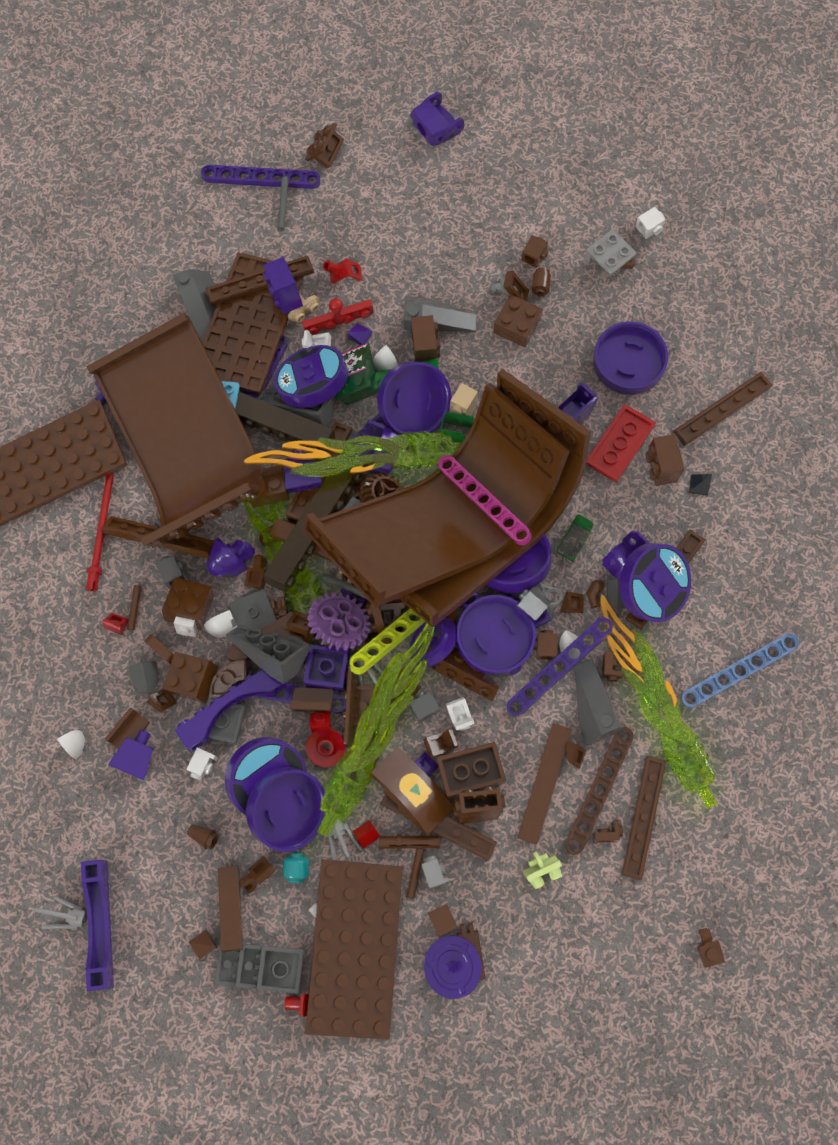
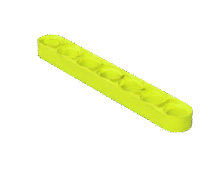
M409 609L350 658V670L354 674L365 673L425 621L420 616H418L420 619L417 621L410 620V616L417 614L412 609ZM399 626H402L406 630L404 632H398L395 629ZM384 638H390L392 642L389 644H385L381 640ZM371 649H375L378 651V654L372 656L369 655L367 652ZM356 661L364 663L362 667H355L353 664Z

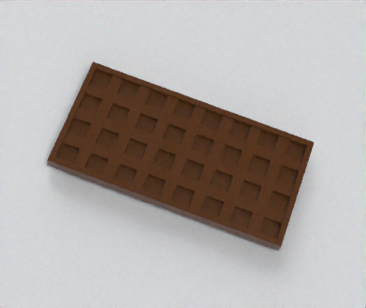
M237 252L227 281L264 270L263 265L273 260ZM304 277L294 280L298 292ZM268 288L217 304L202 342L221 381L237 382L240 386L239 390L261 395L289 319L288 314L290 313L283 314L281 308H276L273 301L274 297L271 296Z
M101 400L88 404L0 447V526L128 465Z
M321 859L304 1034L390 1039L403 866Z

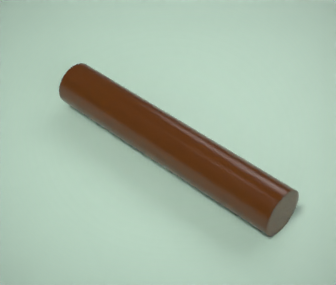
M134 585L127 630H135L141 594V586Z
M416 849L406 897L415 898L424 850Z

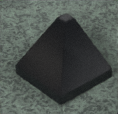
M692 474L689 493L708 496L712 474Z

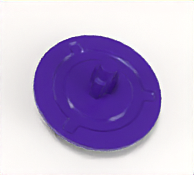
M445 617L433 628L427 622H424L415 631L410 642L409 655L413 663L419 667L426 668L443 661L452 651L457 639V628L454 622Z
M450 935L439 938L430 946L425 956L424 972L429 985L437 994L448 999H459L469 995L477 987L481 978L482 964L479 953L472 943L463 937Z

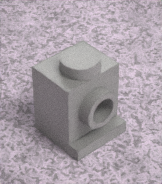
M435 855L424 859L425 863L421 864L429 889L449 882L448 877L443 878V875L446 874L443 863H438Z

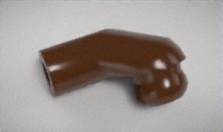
M594 580L586 592L592 609L600 606L597 595L605 586L601 580Z

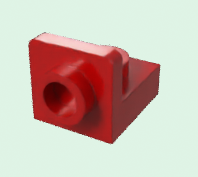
M330 712L310 713V730L312 733L319 729H332Z

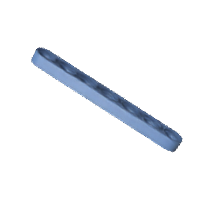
M791 633L785 634L691 687L681 695L682 705L686 708H694L793 652L799 646L798 637ZM786 638L794 641L793 648L785 646L784 640ZM774 647L778 651L777 657H771L768 654V648ZM752 657H759L761 659V666H754L751 662ZM736 666H742L745 669L743 676L735 673ZM720 675H725L728 678L727 685L719 683L718 677ZM702 685H709L712 688V693L709 695L702 692ZM686 694H692L695 697L694 704H688L685 701Z

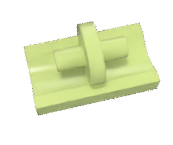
M537 851L532 853L534 859L528 861L530 867L522 871L528 882L535 889H538L545 884L541 877L542 875L548 873L551 880L562 877L560 869L562 864L555 855L549 858L547 853L539 856Z

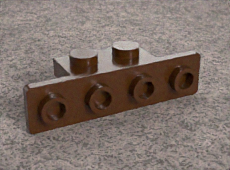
M456 647L448 659L428 667L490 701L494 700L499 689L498 686L483 679L485 674L470 667Z
M349 665L346 671V680L348 682L344 693L346 709L343 712L345 729L342 731V737L345 745H354L355 726H374L376 687L358 686V674H354L350 670Z

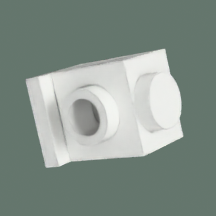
M197 748L186 770L191 772V777L201 781L205 775L210 774L213 768L212 761L217 762L218 758L211 753Z

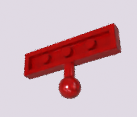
M333 298L329 302V309L332 312L302 321L304 331L308 330L311 335H315L321 330H330L337 325L349 324L355 319L369 317L373 314V305L371 299L343 308L342 300Z

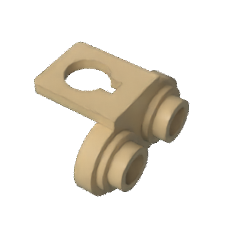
M300 295L303 306L290 311L288 318L292 322H302L307 314L310 312L314 313L320 308L319 298L316 295H312L305 300Z

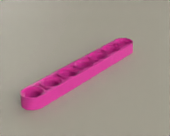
M449 455L443 456L439 460L438 466L442 473L518 545H526L530 542L532 536L529 529L463 466ZM451 461L452 466L448 469H444V463ZM464 473V477L461 480H456V474ZM470 484H475L476 489L474 491H467V487ZM486 495L489 497L486 503L479 502L482 496ZM494 508H501L500 514L492 515L491 512ZM513 519L514 524L511 527H505L504 523L506 520ZM519 532H527V536L524 539H517Z

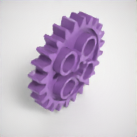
M332 592L329 597L325 593L323 598L319 596L317 601H313L308 611V627H313L311 633H317L316 640L323 639L322 645L327 642L329 643V648L335 645L337 651L341 646L345 651H347L348 647L353 650L356 645L360 646L362 641H365L370 632L369 627L371 623L368 622L370 616L365 615L367 609L361 610L362 603L356 604V598L352 601L349 600V595L344 598L341 592L338 596Z

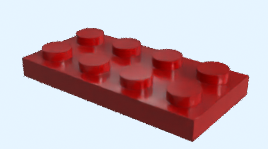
M624 404L587 458L586 465L617 483L656 425V422Z

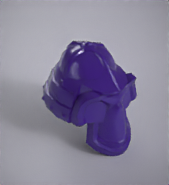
M215 538L206 566L209 574L216 577H223L227 574L236 577L248 569L244 562L255 555V549L249 543L242 540H236L231 546L229 543L225 544L220 538Z

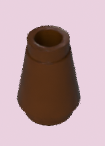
M194 824L187 831V835L204 849H213L219 839V835L216 834L215 830Z

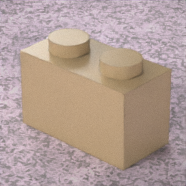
M461 383L450 401V413L471 416L477 406L478 391Z

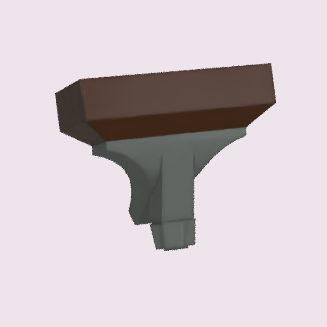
M501 271L499 273L501 283L492 284V291L501 292L508 296L512 294L527 301L529 289L514 271H507L505 276Z

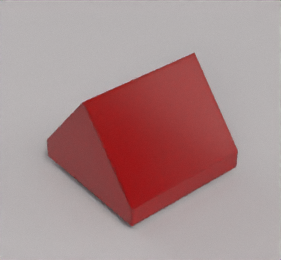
M115 613L109 614L102 620L105 629L122 635L128 623L127 618Z
M370 820L353 831L363 848L372 844L380 836Z

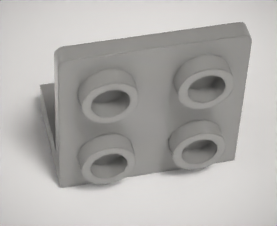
M612 229L586 249L584 261L588 265L593 261L597 262L609 275H612L634 258L636 251Z

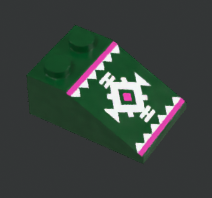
M367 342L341 353L348 367V378L345 385L336 394V398L344 404L350 405L378 394L379 389L370 344Z

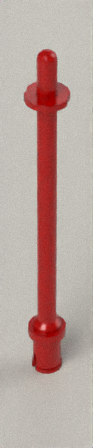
M114 472L106 475L92 565L86 571L88 577L85 590L87 591L89 589L93 592L98 591L99 577L102 575V570L99 567L104 540L102 527L107 521Z

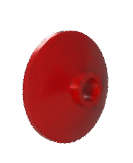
M331 728L315 730L307 739V755L314 764L320 767L335 766L344 757L346 750L344 739L337 731ZM324 743H329L330 749H326Z

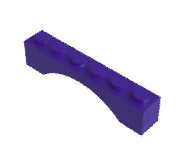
M261 669L255 675L250 674L244 679L245 682L239 686L231 687L223 697L215 698L206 709H199L190 720H184L179 723L178 728L174 731L187 750L192 753L208 742L214 725L230 707L254 696H274L290 685L289 681L283 684Z
M102 859L81 862V882L88 919V954L86 964V989L88 992L114 988L108 863Z

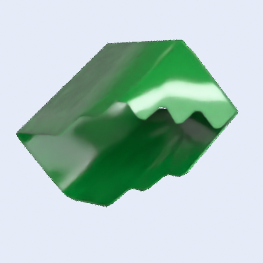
M446 412L441 425V440L462 444L466 436H463V433L444 430L445 423L471 428L475 420L473 416Z
M580 514L576 515L557 546V553L572 562L575 561L579 552L575 557H572L565 553L561 554L558 550L574 524L589 532L582 547L584 546L594 524Z

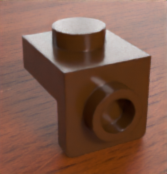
M447 729L443 733L423 739L430 758L449 753L458 747L457 737L452 729Z

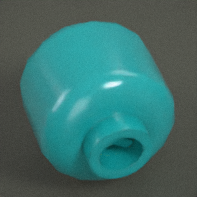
M290 852V856L283 859V877L287 879V882L303 883L304 879L308 878L310 863L308 857L303 856L302 852Z

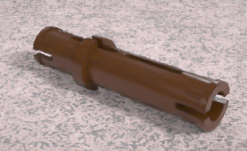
M397 834V836H379V849H397V851L406 848L440 849V835L401 836V834Z

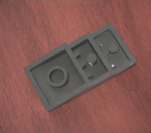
M220 941L214 985L299 994L304 950L243 943V950L222 952Z

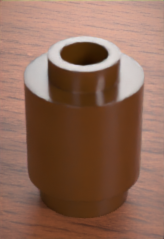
M538 268L533 274L531 290L537 296H544L549 293L551 274L548 269Z

